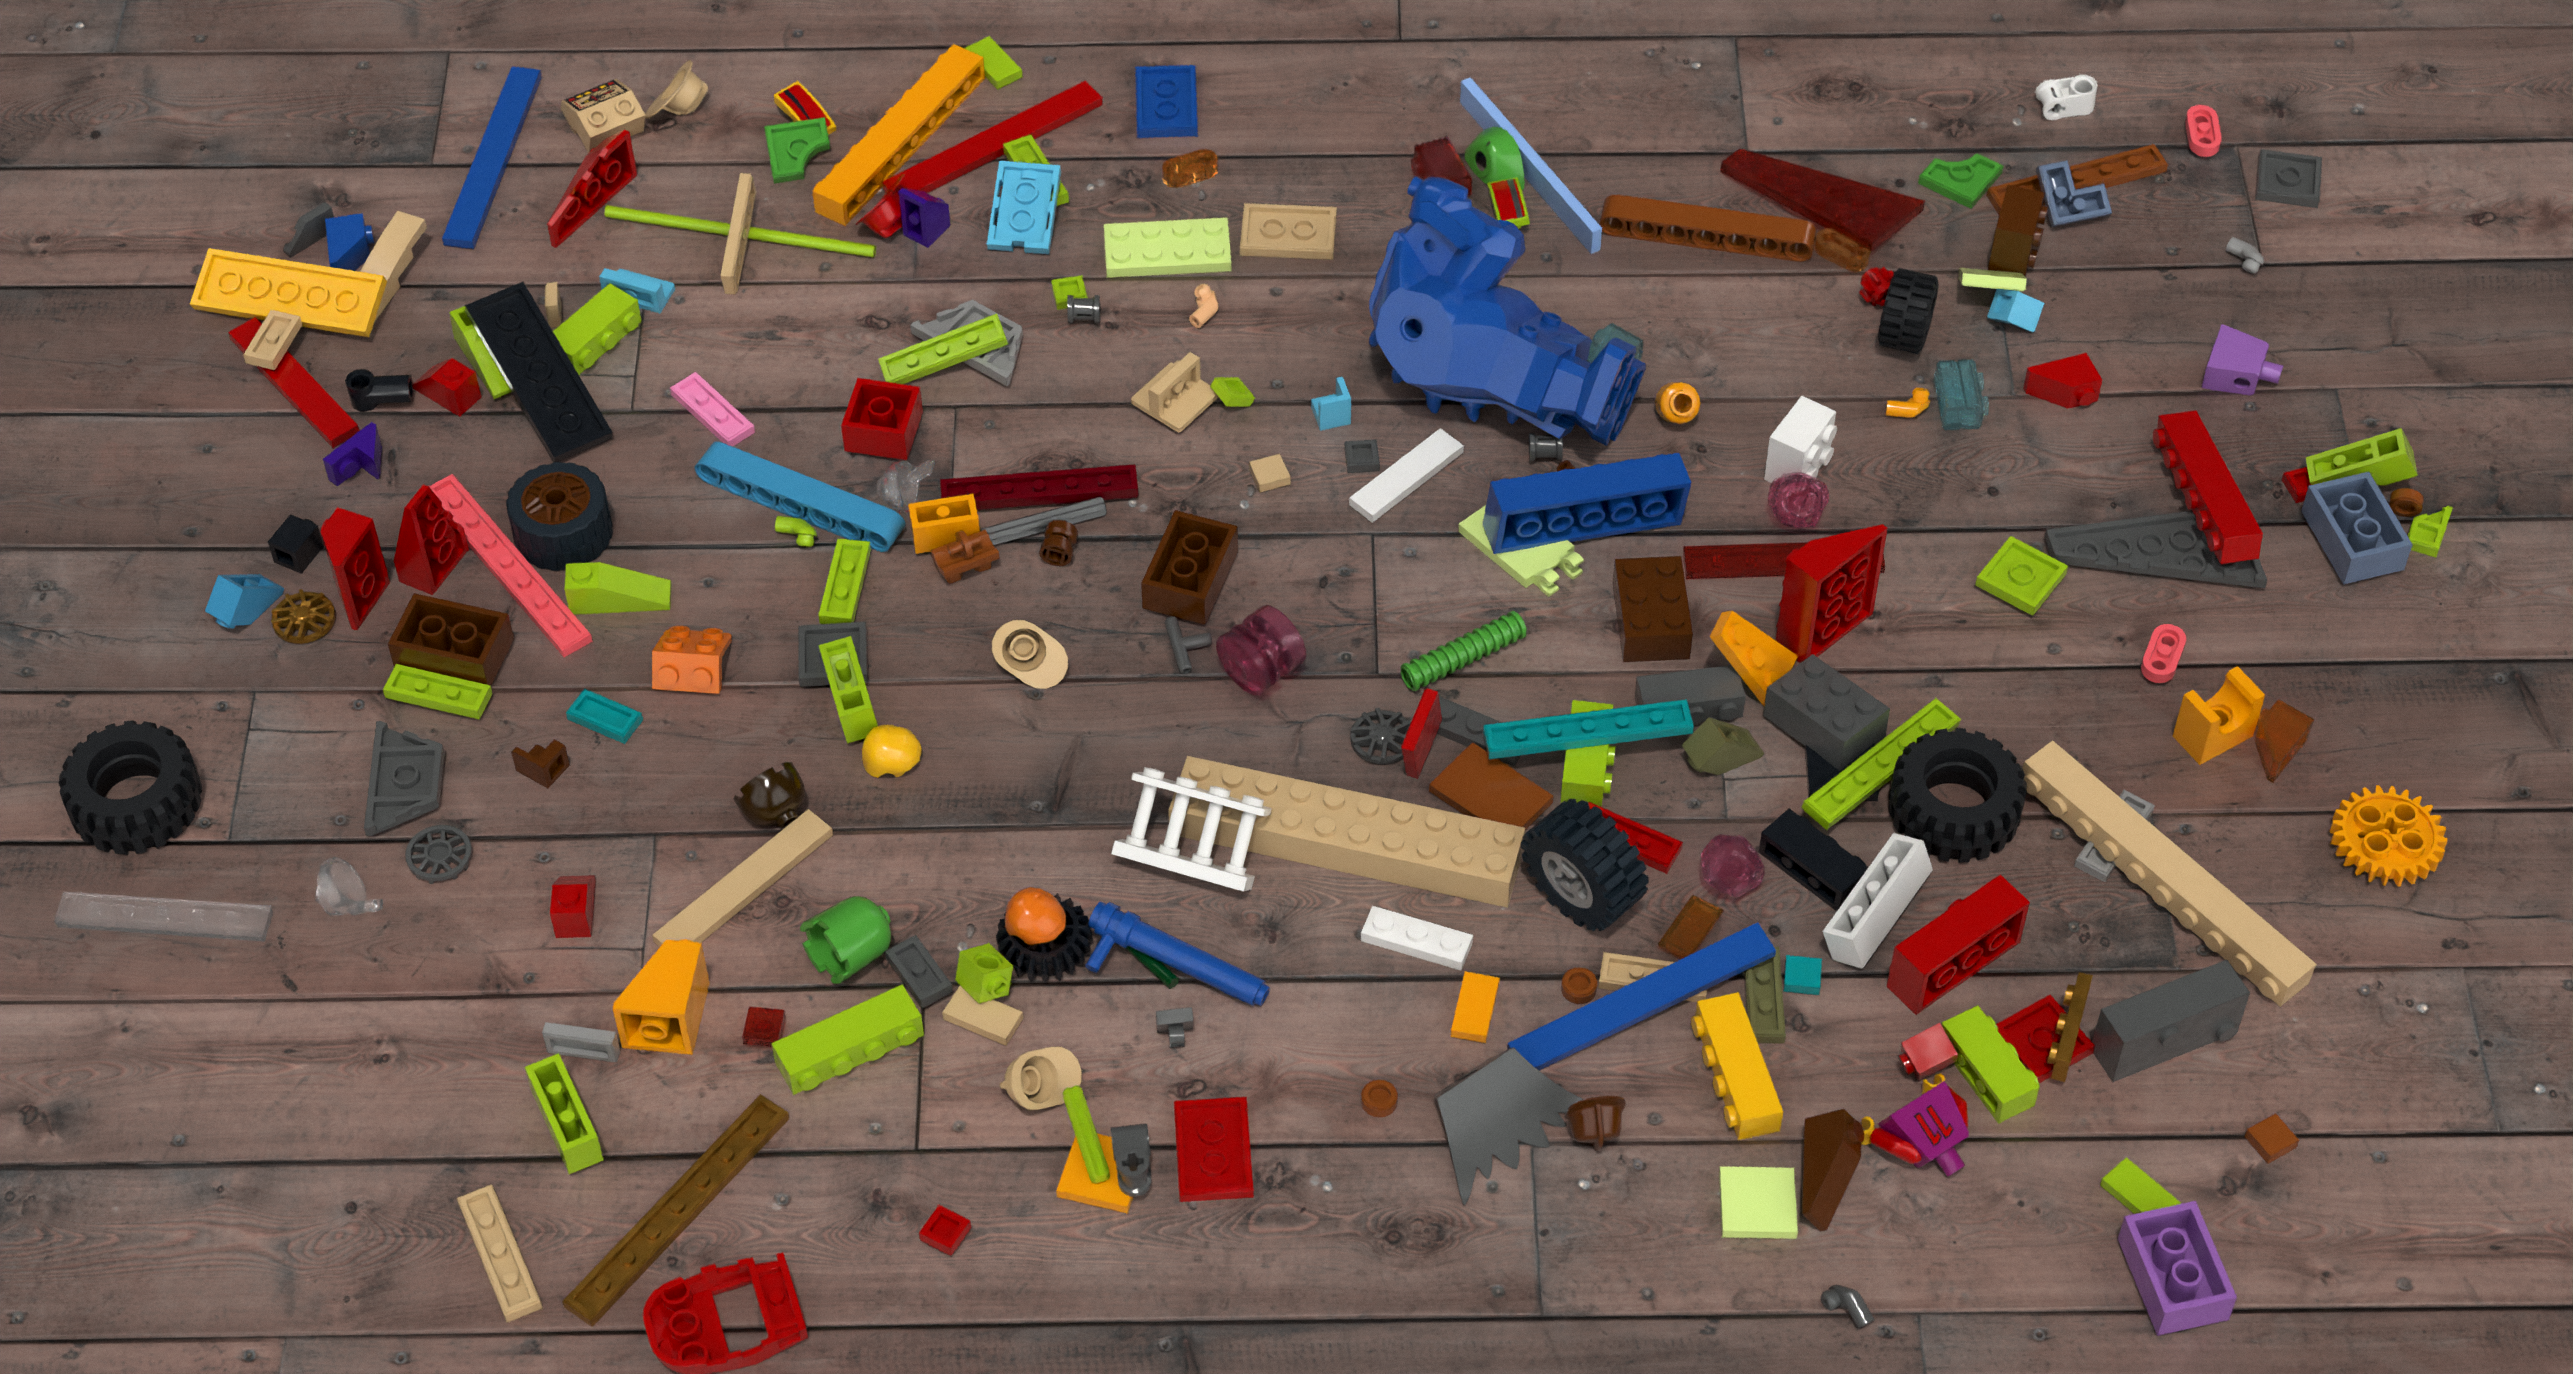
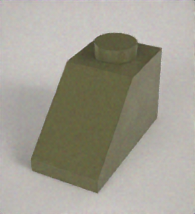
M1711 717L1682 744V747L1689 755L1687 758L1689 764L1700 773L1704 771L1717 776L1760 759L1764 755V752L1748 729Z

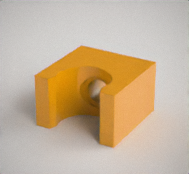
M2237 666L2227 672L2223 686L2206 702L2194 690L2183 695L2173 737L2201 765L2253 737L2265 694Z

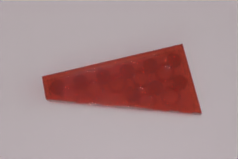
M1740 148L1721 162L1720 172L1869 252H1872L1924 210V200Z

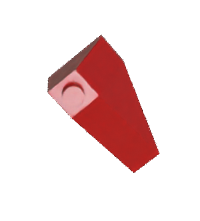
M624 129L606 138L585 156L547 223L551 246L557 248L637 176L629 131Z
M424 484L404 507L394 564L399 582L434 595L468 552L469 547L464 528L461 524L454 522L451 512L442 507V501L429 486Z

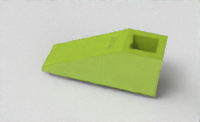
M465 306L449 312L455 341L492 397L496 399L511 393L510 387L465 313Z

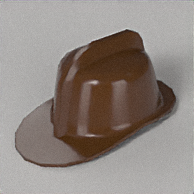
M1598 1096L1572 1104L1567 1109L1565 1119H1568L1575 1140L1580 1143H1592L1595 1151L1602 1149L1604 1141L1620 1136L1622 1112L1624 1111L1626 1101L1619 1096Z

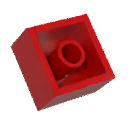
M857 378L841 424L844 451L908 460L923 414L920 387Z

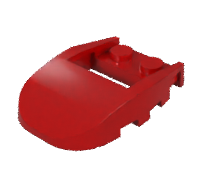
M776 1253L777 1261L755 1264L753 1257L739 1259L737 1264L717 1268L716 1264L701 1267V1273L685 1280L682 1277H678L654 1290L645 1303L643 1321L650 1347L656 1358L667 1368L680 1374H711L756 1365L808 1338L806 1325L784 1253ZM752 1283L768 1338L761 1340V1345L741 1352V1350L729 1353L713 1296Z

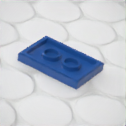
M1196 65L1135 67L1137 138L1198 136Z

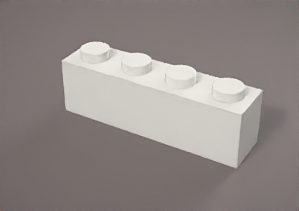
M1897 833L1891 835L1823 930L1832 960L1864 968L1933 870L1923 840Z

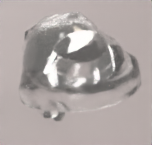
M933 459L927 460L918 466H913L905 460L892 463L876 483L879 498L890 509L902 514L909 513L908 504L917 502L920 481L933 473L935 461Z
M332 857L323 861L317 874L315 900L324 908L328 915L337 917L350 913L353 916H359L365 912H377L383 909V899L367 900L364 882L348 862L338 857Z

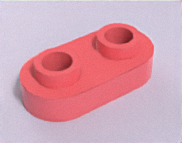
M2206 105L2191 107L2187 112L2185 120L2189 148L2198 156H2213L2219 151L2222 139L2218 115L2214 109Z
M2163 624L2156 627L2153 631L2141 664V672L2149 681L2165 683L2174 677L2186 644V635L2181 628L2172 624Z

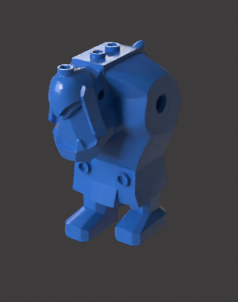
M1414 177L1407 191L1408 195L1413 196L1408 215L1412 223L1395 231L1388 242L1386 255L1382 266L1377 272L1376 283L1369 301V310L1374 324V330L1369 337V344L1372 347L1379 345L1389 363L1393 366L1391 373L1392 381L1399 384L1404 380L1405 383L1422 389L1423 393L1426 394L1427 407L1434 414L1439 412L1442 400L1448 399L1461 402V405L1466 407L1468 418L1476 422L1479 418L1480 408H1484L1485 404H1497L1507 412L1508 423L1513 424L1521 417L1558 439L1569 434L1575 424L1585 429L1593 440L1605 446L1608 445L1610 439L1615 441L1622 430L1646 370V363L1634 358L1636 346L1616 337L1605 345L1592 363L1587 362L1589 349L1592 344L1590 337L1585 336L1573 326L1562 322L1560 316L1551 312H1542L1523 292L1498 285L1525 252L1524 234L1515 224L1506 220H1496L1473 207L1472 200L1468 198L1469 190L1458 183L1441 177H1428L1424 180Z

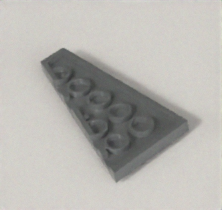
M2193 511L2047 529L2044 537L2051 557L2066 565L2265 588L2267 578L2259 559L2220 564L2214 551L2211 552L2209 550L2207 538L2203 530L2200 531L2198 529Z

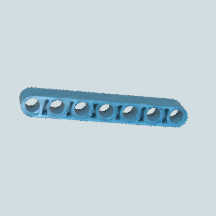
M713 442L694 468L698 477L710 485L793 518L803 519L813 526L843 538L869 541L871 549L879 552H887L906 525L902 516L892 509L722 442Z

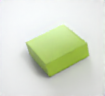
M1082 275L1051 280L1057 310L1067 309L1068 295H1073L1074 298H1087Z
M1215 377L1210 385L1227 407H1250L1255 399L1254 395L1239 377Z

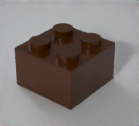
M2012 185L2007 186L1996 225L1988 270L2022 273L2026 276L2028 267L2034 268L2038 250L2033 249V247H2040L2044 228H2040L2038 225H2044L2048 206L2043 205L2045 192Z

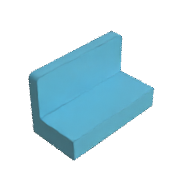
M604 268L599 276L601 289L611 283L637 299L639 308L661 314L675 291V284L672 282L624 269L614 271Z

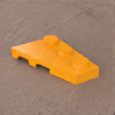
M1734 611L1722 612L1709 636L1763 706H1765L1767 687L1789 672L1798 657Z

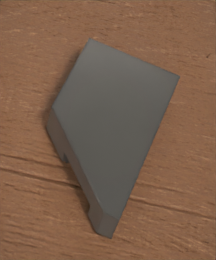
M324 202L299 217L294 227L297 231L292 241L285 244L283 248L284 253L291 258L327 236L325 219L334 218L332 207Z

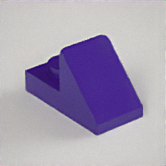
M371 422L323 458L328 480L337 487L348 478L354 476L361 468L376 479H380L382 444L376 424Z

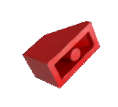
M2083 353L2027 367L2023 390L2026 394L2070 409L2097 402L2102 378L2088 354Z
M453 358L434 365L413 383L414 390L459 417L482 398L476 372Z
M595 875L560 876L552 885L550 917L556 938L591 937L596 885Z

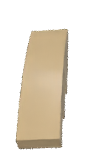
M397 211L379 237L361 272L383 275L387 280L375 321L399 290L398 278L414 258L412 247L427 228L423 218Z

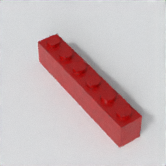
M2194 410L2159 415L2157 429L2153 431L2154 445L2157 449L2161 450L2166 468L2171 469L2177 489H2181L2185 496L2187 508L2189 510L2192 509L2196 517L2198 529L2200 531L2203 530L2207 538L2209 550L2211 552L2214 551L2220 564L2259 559L2263 532L2198 412Z

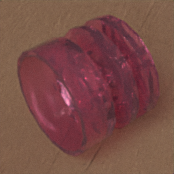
M1270 605L1260 606L1248 615L1242 624L1233 626L1229 632L1222 634L1216 641V650L1226 672L1238 686L1252 695L1263 694L1270 686L1278 682L1280 676H1287L1306 660V648L1296 627L1287 616Z

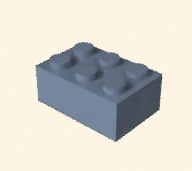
M2370 472L2308 486L2301 512L2343 585L2405 569L2413 544Z

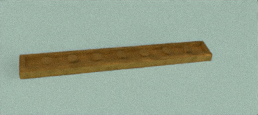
M760 1094L562 1301L564 1308L593 1327L789 1120L788 1112Z

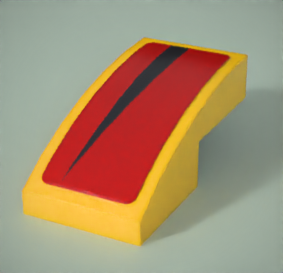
M796 81L773 95L774 103L792 118L793 122L825 117L828 135L836 131V125L830 116L800 82Z

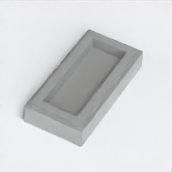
M545 1022L542 1035L548 1053H559L565 1056L609 1062L618 1061L620 1047L616 1032Z

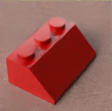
M337 507L331 517L324 521L320 532L333 578L351 629L358 630L390 584V579L373 518Z

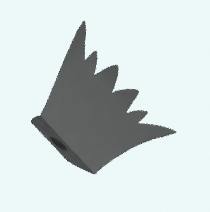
M1514 1047L1489 1058L1434 1096L1437 1099L1443 1118L1463 1205L1467 1203L1471 1194L1477 1167L1485 1178L1489 1179L1492 1171L1493 1154L1507 1166L1517 1169L1520 1157L1518 1139L1528 1145L1541 1148L1549 1147V1141L1541 1121L1552 1126L1566 1127L1567 1124L1558 1112L1566 1113L1572 1104L1584 1100L1546 1077L1532 1066Z

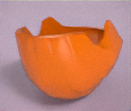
M1034 887L1022 889L1014 894L1007 904L1005 928L1010 936H1018L1028 945L1052 941L1065 928L1066 914L1064 908L1052 894L1043 889Z

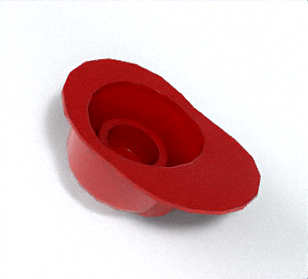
M904 174L891 185L874 208L855 224L856 226L862 222L873 232L884 238L890 237L902 227L900 199L896 188L903 180Z

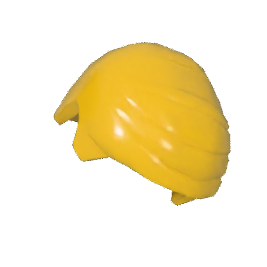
M894 725L876 726L866 735L862 745L863 766L869 775L876 778L886 773L900 777L920 761L922 751L920 742L910 730L904 727Z

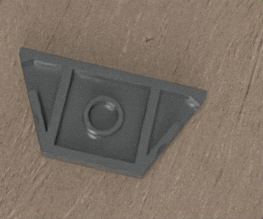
M376 721L364 823L366 836H373L439 808L445 753L442 744L430 739H421L417 734L406 730L403 733H399L389 729L387 723Z

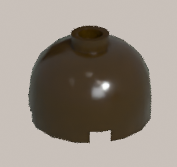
M792 762L781 763L784 770L777 773L773 767L762 772L740 789L743 794L741 798L736 795L734 796L735 803L750 822L766 827L778 824L782 828L792 823L798 817L795 812L803 804L805 788Z

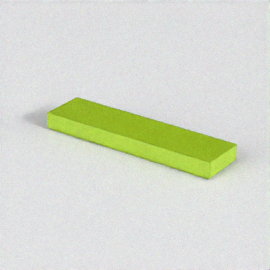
M996 313L878 358L886 382L906 384L1008 345V341L999 316Z

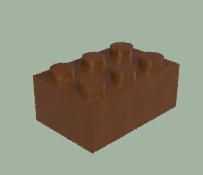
M1175 510L1141 582L1142 608L1206 625L1238 553V526Z
M1682 557L1615 559L1612 585L1623 662L1690 659L1693 632Z
M414 593L388 642V648L394 667L396 664L492 685L514 640L508 613Z

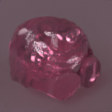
M1803 472L1785 473L1775 478L1768 492V504L1775 518L1780 523L1793 528H1814L1829 501V490L1826 484Z
M1717 835L1702 851L1701 870L1704 880L1713 889L1738 898L1760 885L1765 876V866L1752 844L1742 835Z

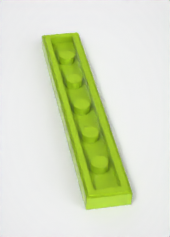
M1935 698L1803 802L1801 809L1824 829L1828 830L1893 778L1896 761L1903 754L1906 746L1912 742L1916 743L1917 738L1924 734L1934 735L1936 730L1947 728L1948 732H1952L1959 726L1961 718Z

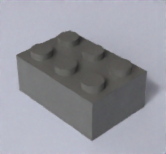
M1812 654L1767 687L1763 716L1803 745L1809 746L1840 771L1872 744L1878 743L1886 736L1890 708Z

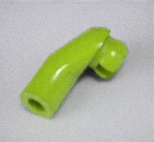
M777 516L776 532L798 535L796 543L799 546L812 547L814 545V537H817V532L807 521L784 516Z

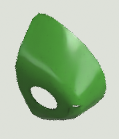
M1490 127L1481 131L1465 150V160L1471 170L1485 184L1518 177L1523 191L1525 185L1523 163L1514 138L1501 127ZM1479 151L1486 157L1487 164L1483 171L1476 164V154Z

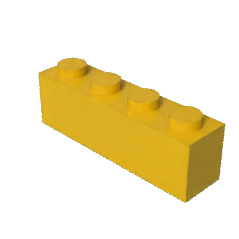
M1739 992L1697 1001L1696 1014L1691 1017L1692 1030L1696 1038L1701 1037L1704 1045L1702 1046L1704 1063L1706 1067H1712L1715 1075L1713 1076V1086L1717 1097H1723L1725 1103L1724 1116L1727 1126L1729 1128L1734 1127L1738 1140L1779 1132L1783 1118V1109Z

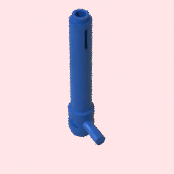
M1100 901L1090 916L1088 927L1094 929V933L1101 936L1100 941L1085 965L1088 970L1094 973L1099 971L1115 943L1123 948L1130 946L1251 1006L1255 1004L1262 1006L1269 994L1270 987L1265 985V980L1141 921V916L1135 913L1120 911V906L1112 902L1106 904Z

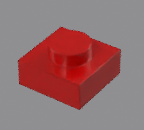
M938 1205L920 1230V1241L952 1256L970 1231L971 1221Z

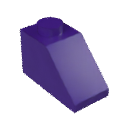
M902 188L899 191L903 235L929 248L951 226L949 204L924 191Z

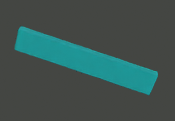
M1687 699L1483 725V734L1489 759L1693 734L1694 730Z

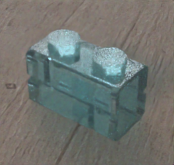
M1973 359L1958 360L1957 362L1954 360L1939 361L1936 364L1934 385L1943 428L1945 430H1959L1961 427L1964 429H1979L1982 426L1983 416L1989 413L1988 397L1981 394V391L1984 389L1983 373L1977 372Z

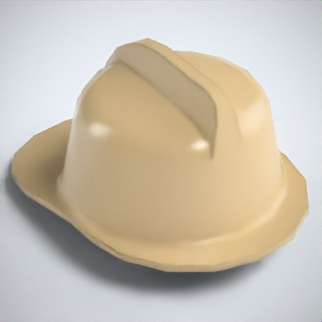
M691 60L683 64L668 87L651 104L645 114L646 119L654 116L661 109L677 115H685L694 111L699 106L708 90V86L691 71L693 64Z
M1012 620L1003 624L996 631L992 639V653L995 660L1005 670L1029 686L1047 689L1057 685L1067 672L1068 656L1064 647L1055 638L1033 623L1025 620Z
M1063 1047L1038 1049L1026 1052L1012 1061L1006 1070L1005 1080L999 1084L1000 1088L1006 1089L1011 1099L1027 1110H1039L1065 1103L1063 1099L1064 1089L1075 1085L1080 1086L1081 1067L1073 1053Z

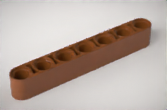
M1610 195L1605 198L1599 223L1602 227V232L1615 237L1796 262L1807 261L1812 257L1816 237V227L1806 220L1625 195Z

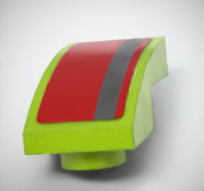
M1518 177L1487 183L1496 220H1506L1514 223L1518 229L1530 224Z

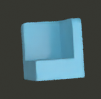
M1996 289L1987 318L2034 332L2044 302L2019 291Z
M1343 377L1336 378V394L1311 399V409L1320 431L1351 424V396Z

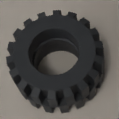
M1898 268L1891 279L1882 311L1878 332L1880 346L1918 354L1922 350L1928 335L1939 287L1937 276Z

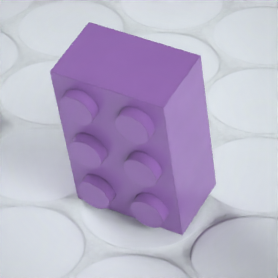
M2196 1201L2124 1216L2118 1241L2157 1336L2229 1320L2237 1296Z

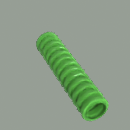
M1510 611L1507 616L1502 615L1498 620L1494 619L1489 624H1483L1481 629L1475 628L1472 633H1465L1463 638L1457 637L1454 642L1448 641L1445 646L1440 645L1436 650H1430L1427 655H1420L1419 660L1414 658L1411 659L1410 664L1403 663L1401 665V677L1409 689L1418 691L1420 686L1426 687L1429 682H1436L1438 677L1444 678L1447 673L1452 674L1456 669L1460 670L1465 665H1471L1473 660H1481L1482 655L1487 657L1491 654V651L1497 652L1500 647L1505 648L1509 643L1513 644L1518 639H1524L1527 633L1525 622L1517 612Z

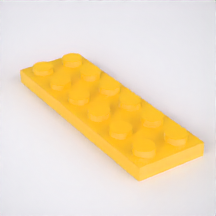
M208 248L190 305L194 310L250 319L256 317L258 320L263 321L270 310L300 316L302 327L370 337L387 280L383 275Z

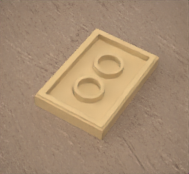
M1244 203L1240 256L1333 260L1337 207Z

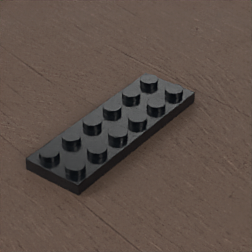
M524 282L465 305V313L553 462L562 461L613 438L612 430Z

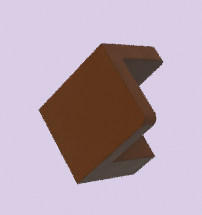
M555 739L546 748L535 745L527 753L515 747L511 752L516 771L547 789L570 766L565 745Z

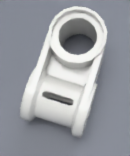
M2078 75L2057 80L2050 79L2040 83L2035 93L2037 99L2042 101L2044 117L2049 120H2057L2065 117L2090 114L2095 107L2097 82L2091 76Z

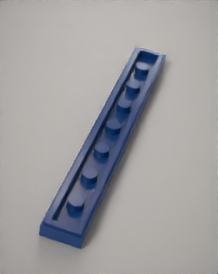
M511 66L443 234L444 246L474 249L542 79L541 70Z
M1757 922L1509 1042L1507 1049L1514 1047L1532 1066L1540 1071L1774 957L1776 949Z

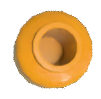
M1683 382L1667 383L1660 388L1655 399V407L1659 416L1666 422L1674 424L1688 423L1694 419L1699 412L1701 404L1696 389L1690 384Z

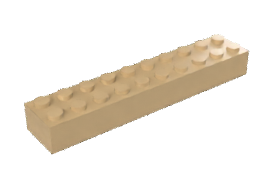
M1187 756L1180 777L1197 781V788L1208 791L1210 786L1225 788L1231 791L1230 797L1240 800L1243 799V795L1257 797L1264 800L1263 806L1272 808L1269 816L1256 815L1248 852L1508 908L1522 860L1521 854L1524 852L1521 848V842L1524 840L1523 836L1525 835L1524 827ZM1174 792V795H1173V798H1172V801H1171V804H1170V807H1169V810H1168V813H1169V821H1170V817H1171V813H1172V809H1173V805H1174V802H1175V798H1176L1177 792ZM1190 796L1180 837L1200 841L1209 801ZM1223 806L1214 844L1234 848L1243 811Z

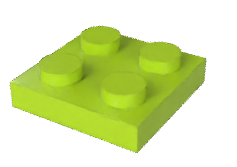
M2010 536L1977 576L1975 586L2033 616L2066 576L2068 565Z

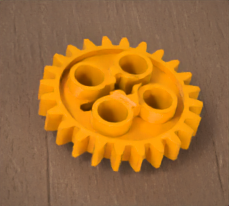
M2376 785L2374 793L2363 787L2360 796L2354 792L2350 793L2348 801L2342 800L2339 809L2335 810L2330 828V833L2333 834L2331 844L2338 846L2335 853L2336 856H2346L2343 864L2345 867L2353 864L2357 866L2355 875H2360L2365 871L2368 873L2369 882H2372L2376 876L2381 877L2383 886H2386L2389 879H2393L2395 884L2401 887L2403 878H2406L2413 885L2416 882L2417 876L2425 880L2429 871L2435 872L2439 862L2443 859L2448 839L2444 837L2446 827L2439 825L2442 818L2441 815L2430 816L2433 806L2426 805L2422 807L2420 805L2421 796L2413 800L2409 799V790L2407 789L2401 795H2398L2394 786L2390 787L2388 793H2384L2380 785Z

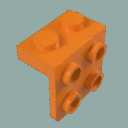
M686 626L670 627V629L663 633L652 650V689L719 694L722 690V656L732 642V635L730 633H723V630L719 628L694 631Z

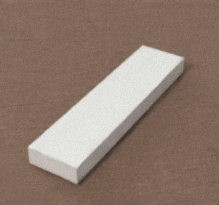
M1440 428L1349 498V505L1373 523L1463 454L1464 445Z

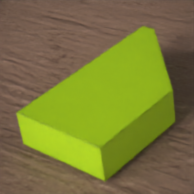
M2446 506L2440 512L2431 515L2425 513L2414 517L2408 533V538L2413 544L2412 551L2437 557L2453 507Z

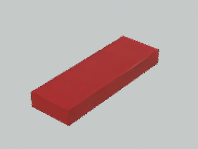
M1588 802L1590 809L1594 806L1602 810V816L1605 819L1610 816L1617 822L1615 827L1619 832L1624 830L1630 837L1627 839V842L1630 846L1635 845L1640 852L1636 856L1638 860L1644 861L1645 865L1667 874L1682 850V841Z

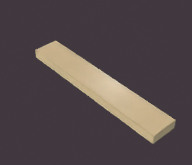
M806 810L652 935L654 943L660 947L665 940L679 941L687 939L698 943L703 942L832 837V828L812 811Z

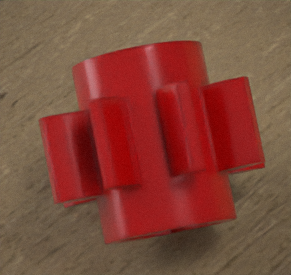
M1874 267L1863 274L1860 282L1863 289L1859 291V294L1866 303L1871 302L1873 306L1877 304L1884 306L1889 285L1894 275L1893 271H1888L1885 267L1881 269Z

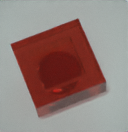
M749 1007L742 1035L743 1044L772 1047L771 1043L780 1040L786 1020L785 1010Z

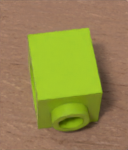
M990 943L960 951L955 981L978 1003H983L1009 994L1013 965Z

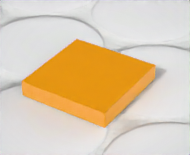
M1097 1134L1109 1168L1110 1177L1107 1181H1101L1096 1184L1090 1180L1075 1136L1056 1190L1057 1197L1128 1214L1133 1196L1124 1194L1119 1188L1116 1160H1114L1112 1137Z

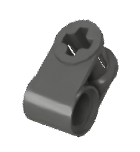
M1146 1123L1110 1127L1119 1188L1128 1196H1141L1148 1192L1152 1182L1148 1125Z

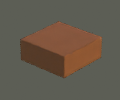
M2276 1113L2248 1128L2245 1134L2247 1141L2267 1164L2296 1149L2299 1143V1139Z

